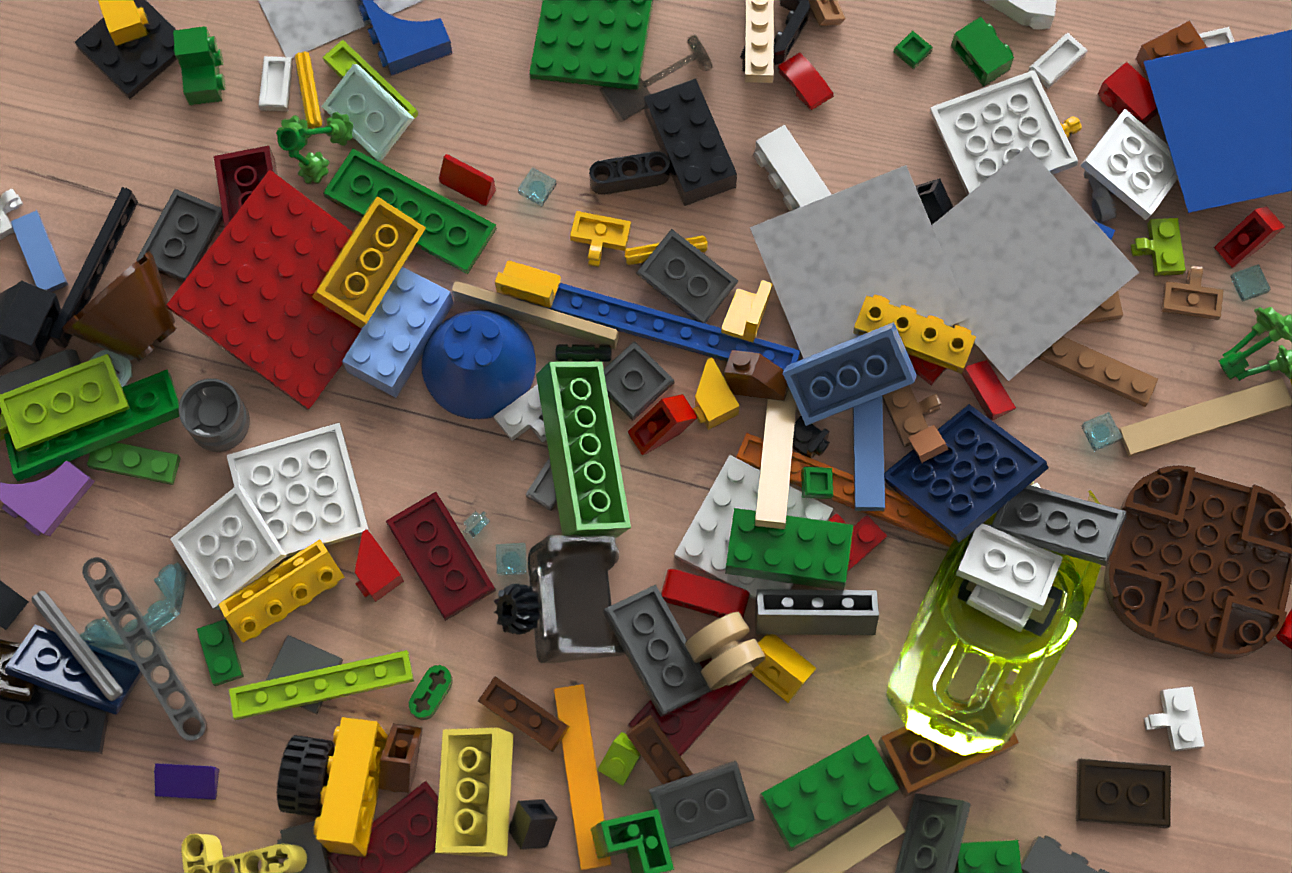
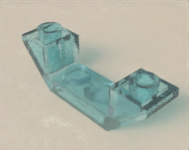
M178 562L174 565L169 564L159 571L158 577L154 579V582L167 599L152 604L147 610L148 613L143 616L153 634L181 613L188 573ZM105 617L90 622L85 627V631L79 635L83 641L92 646L128 650L112 623ZM137 619L128 622L123 629L127 632L133 631L137 627Z

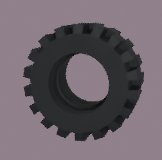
M298 735L292 736L284 750L278 775L277 803L281 812L320 817L323 808L320 802L321 791L324 786H327L329 779L327 763L329 757L334 756L335 751L331 740Z

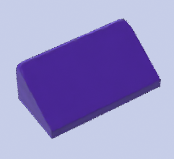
M155 763V797L216 800L219 769L214 766Z

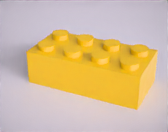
M377 196L368 207L312 298L362 328L369 321L426 227Z
M342 717L340 726L335 728L333 743L336 745L334 756H330L327 763L328 784L322 788L320 797L323 808L321 817H317L314 824L316 839L329 852L366 857L379 793L380 758L388 735L377 721Z

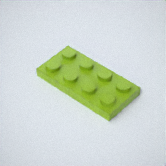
M109 354L0 394V408L15 449L18 452L130 409Z

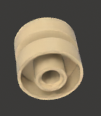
M739 612L728 614L712 622L694 634L685 643V647L695 663L712 658V661L701 670V674L711 690L731 685L741 680L766 658L755 639L738 644L749 632V628Z

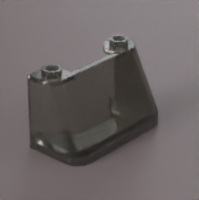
M549 535L530 549L528 554L529 583L533 588V592L539 594L538 604L543 605L539 608L542 618L537 620V628H534L536 655L540 663H560L625 654L603 614V610L611 606L608 571L619 560V549L616 546L615 536Z

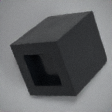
M940 178L915 186L931 225L953 208Z
M544 799L518 801L508 832L521 850L546 848L558 817Z

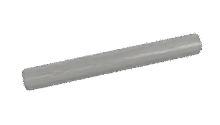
M39 591L34 595L32 603L106 698L114 701L117 697L121 696L123 689L45 591Z

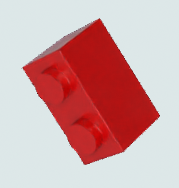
M1125 62L1103 81L1098 95L1106 106L1112 107L1119 115L1126 109L1145 125L1158 114L1150 83L1128 62Z

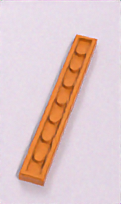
M746 432L736 458L760 470L763 439ZM792 451L789 483L802 488L801 469L803 467L832 468L833 497L831 500L855 509L854 475ZM885 488L884 511H861L950 548H953L956 540L899 493Z

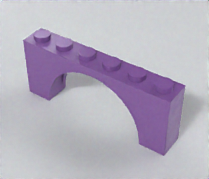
M66 460L56 471L40 480L26 484L0 482V501L4 503L1 508L14 518L18 515L27 521L24 526L35 535L39 536L43 533L51 536L95 481Z

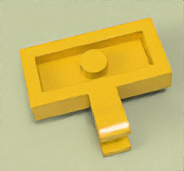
M576 211L570 241L590 244L588 265L599 267L603 247L625 251L631 230V221Z

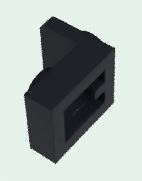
M800 416L794 424L792 448L809 458H813L816 454L821 456L830 444L827 441L830 431L826 428L821 431L813 424L806 426L802 416Z

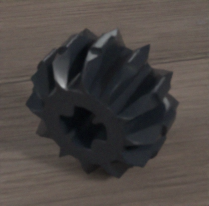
M519 583L510 584V586H506L503 590L498 591L499 598L494 600L497 610L493 613L498 615L497 624L502 625L504 632L521 635L537 628V620L542 618L539 608L543 605L538 604L539 594L533 592L532 586L520 585Z

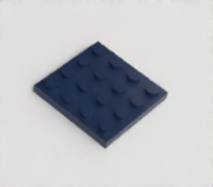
M968 404L937 429L945 441L948 450L922 463L913 449L884 473V482L956 541L960 542L1049 468L1046 460Z

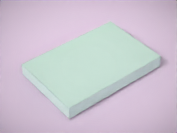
M357 64L352 65L321 106L331 117L334 112H338L341 115L347 114L349 121L354 124L352 137L377 161L383 160L414 120L394 98Z

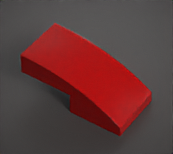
M800 52L777 66L779 74L794 87L796 96L811 111L834 97L832 90L823 77Z

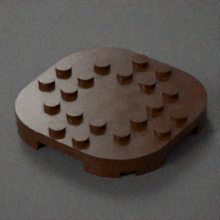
M1175 465L1159 468L1157 471L1140 479L1128 493L1120 510L1126 511V519L1106 566L1104 578L1105 591L1111 608L1129 629L1151 640L1221 659L1240 658L1257 651L1275 637L1287 615L1285 608L1292 581V518L1285 509L1286 504L1269 490L1255 484L1247 487L1195 472L1196 468L1190 466Z

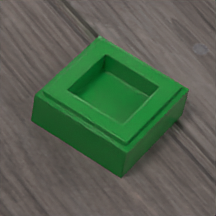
M912 30L894 48L893 53L912 69H915L932 52L933 47Z
M803 467L801 469L802 498L831 499L833 497L832 468Z

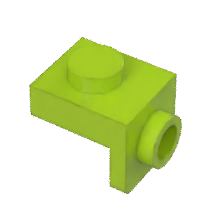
M621 732L613 740L597 770L623 786L640 759L641 754L627 735Z

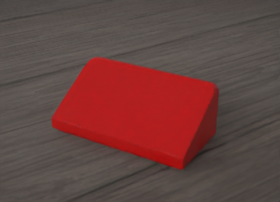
M445 154L439 182L486 206L496 192L494 178Z
M987 360L964 367L962 376L990 420L993 421L1016 409Z

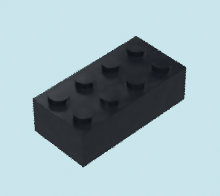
M693 79L645 96L644 112L661 152L665 153L670 160V174L684 206L736 188L737 172L697 80Z

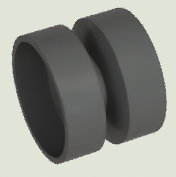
M219 379L200 380L192 384L180 399V420L195 442L202 448L209 451L222 452L234 448L245 438L250 425L249 413L235 389L227 382Z

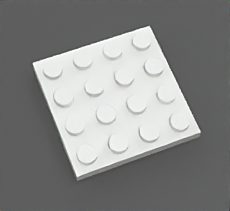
M1035 70L930 107V114L967 195L1025 147H1028L1052 175L1073 168L1078 164V159Z
M340 423L227 455L234 487L239 485L244 488L287 555L285 558L296 555L319 539L324 546L359 537L366 529L369 531Z
M729 455L677 548L674 557L720 582L749 591L750 597L756 600L757 589L791 590L792 583L725 574L734 508L756 511L760 470ZM789 486L786 515L828 521L833 508L814 498H802L801 491Z

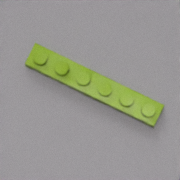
M405 650L229 689L233 718L240 720L414 682L409 652Z

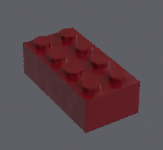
M269 145L213 156L225 227L267 172L271 170L277 174L275 158Z

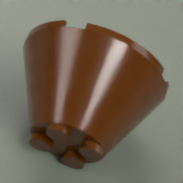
M148 251L138 262L136 261L102 290L77 315L73 316L62 327V330L65 333L127 359L133 360L136 358L138 362L144 359L155 349L152 343L156 339L161 343L177 329L173 325L175 319L172 311L165 307L169 301L151 252Z

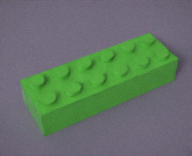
M548 362L536 374L563 541L618 538L631 528L603 364L602 362Z

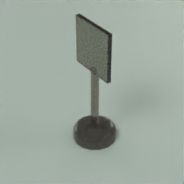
M695 34L687 38V46L691 53L689 56L645 81L640 77L638 90L605 86L600 88L619 123L644 109V97L650 95L647 89L650 85L694 60L703 71L713 68L705 48Z

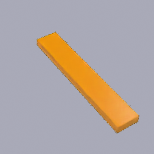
M584 684L555 688L558 719L570 727L561 740L581 871L612 866L610 856L598 859L590 830L599 822L605 821Z

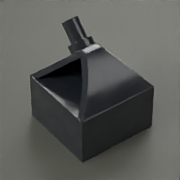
M24 281L0 293V340L6 351L35 362L41 359L50 340L48 335L61 311L55 293Z

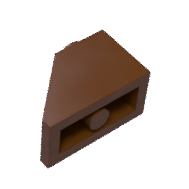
M731 351L724 374L726 383L734 395L785 401L789 386L783 375L784 370L760 353Z
M392 724L380 758L379 789L409 793L416 772L422 727Z

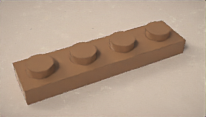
M1064 336L1045 350L1039 358L1043 362L1144 407L1148 404L1158 382L1156 377Z

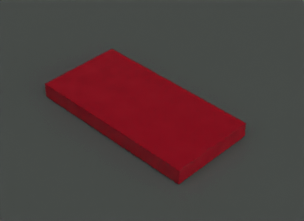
M437 492L430 494L386 520L388 527L445 621L496 591Z
M712 658L699 662L702 668L712 661ZM750 673L731 685H725L712 690L660 717L650 699L629 722L628 726L633 728L651 715L682 757L753 678V674Z
M427 781L423 782L373 821L366 857L332 853L327 858L338 873L411 872L435 853L439 797Z

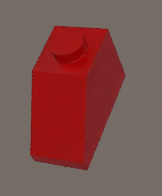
M1267 206L1261 207L1250 213L1214 248L1232 268H1235L1264 247L1285 226Z
M683 394L661 399L628 431V434L640 453L646 455L680 435L698 417Z
M368 529L364 530L361 535L355 567V574L359 581L355 585L365 598L371 595L376 602L402 584L404 580Z

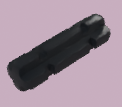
M558 344L555 354L557 361L572 359V361L595 362V359H599V362H609L612 358V348L610 345L595 347V345L572 344V347H568V344Z

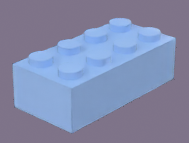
M401 267L369 321L363 326L342 360L347 373L397 398L422 357L431 335L442 324L453 306L451 292Z

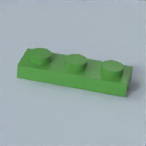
M115 442L91 452L87 466L90 469L173 485L181 457L177 454Z

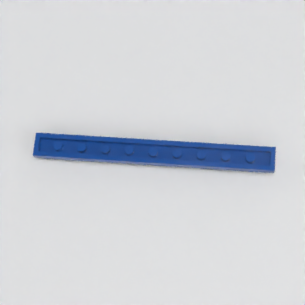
M563 283L559 284L552 307H544L610 327L620 332L728 362L732 350L762 354L785 370L787 365L797 362L800 355V350L758 338H755L752 343L721 333V328Z

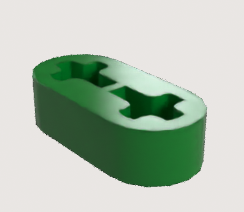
M441 665L430 667L409 700V709L417 719L427 720L431 718L449 692L453 678L446 667ZM441 672L444 673L443 678L446 683L444 685L439 683L434 691H432L431 688L434 685V681L431 677L433 675L439 676ZM430 694L431 696L427 702L430 709L428 711L423 709L420 713L417 712L419 708L416 702L418 700L423 702L427 695Z

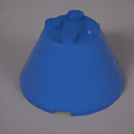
M469 310L448 318L433 332L422 356L423 379L435 401L448 412L468 419L493 418L497 413L530 390L536 372L535 350L526 331L512 318L491 310Z

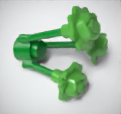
M334 112L332 117L327 118V126L322 128L308 129V122L304 119L300 120L297 115L281 121L282 127L278 128L276 132L278 136L277 142L283 150L289 151V157L300 161L299 167L301 169L298 171V175L303 177L307 184L312 182L320 183L322 177L329 173V170L326 168L329 165V161L323 157L321 152H316L315 154L309 152L306 157L299 154V151L308 143L306 138L311 137V135L327 134V136H331L330 141L332 144L338 143L341 146H345L347 141L353 138L352 129L354 127V124L349 121L347 114L341 115L338 112Z
M1261 307L1256 308L1254 312L1257 315V323L1252 327V331L1238 344L1222 354L1223 358L1218 360L1221 368L1229 380L1236 377L1238 381H1241L1248 376L1268 370L1270 372L1280 370L1289 379H1292V350H1287L1283 345H1279V353H1277L1276 359L1268 361V364L1248 370L1244 369L1249 366L1245 358L1270 342H1277L1281 338L1292 342L1291 314L1282 316L1273 307L1265 309ZM1265 331L1269 332V336L1242 353L1239 351L1256 335L1260 336Z

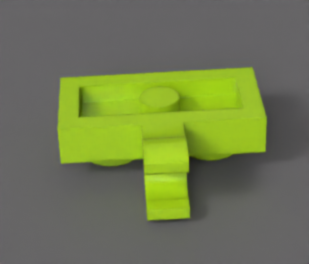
M1178 218L1150 219L1147 223L1149 238H1135V244H1131L1132 256L1152 255L1155 276L1183 275L1186 269Z

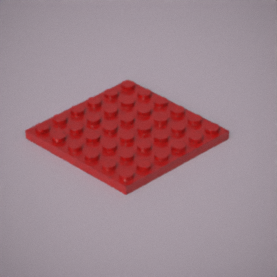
M269 170L165 307L306 410H309L343 364L342 360L362 328L312 298L353 231L273 171Z

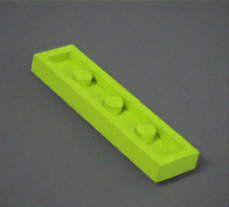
M344 40L323 56L324 62L341 79L353 64L359 65L414 119L418 116L417 109Z

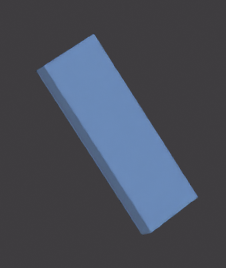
M37 210L10 221L36 286L50 292L67 286V280Z

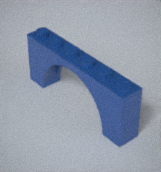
M360 0L362 5L358 6L361 17L364 22L369 21L371 28L367 30L373 45L378 43L381 50L377 52L382 67L388 66L391 76L453 53L450 38L441 18L429 21L403 20L382 10L374 0Z

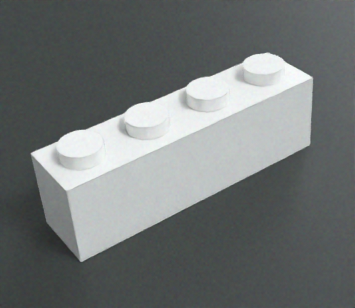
M785 125L756 140L755 160L761 168H766L772 186L776 190L780 189L784 195V203L789 211L832 195Z

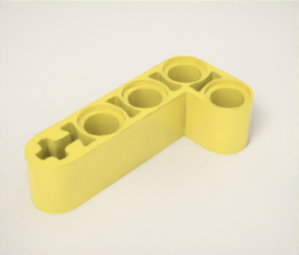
M190 834L183 840L181 846L184 873H231L232 867H234V873H298L303 870L307 863L306 851L299 845L276 844L224 858L221 842L214 835ZM201 843L203 844L202 853L200 852ZM288 858L283 863L279 862V859ZM259 860H261L262 867L260 871L258 870Z

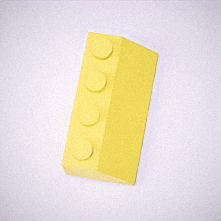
M500 728L443 729L435 853L477 857L507 856L513 733Z

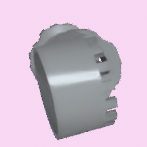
M1085 170L1083 175L1089 180L1093 190L1092 209L1098 222L1114 219L1116 217V212H1114L1116 208H1113L1115 203H1111L1114 200L1110 196L1113 193Z

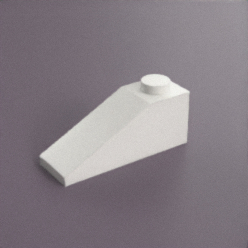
M982 0L1021 25L1030 26L1037 30L1050 29L1055 16L1056 0Z

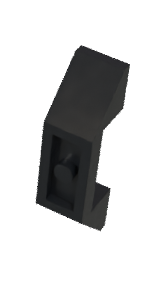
M780 0V6L790 10L785 21L786 28L783 32L778 31L774 38V65L783 63L806 25L810 12L808 0ZM744 47L743 50H742V53H741L740 58L743 59L742 71L745 72V47Z

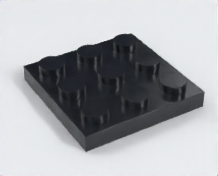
M134 0L137 8H143L148 20V24L144 25L147 32L146 36L116 46L103 17L74 42L77 48L129 99L177 60L173 30L177 29L147 0Z

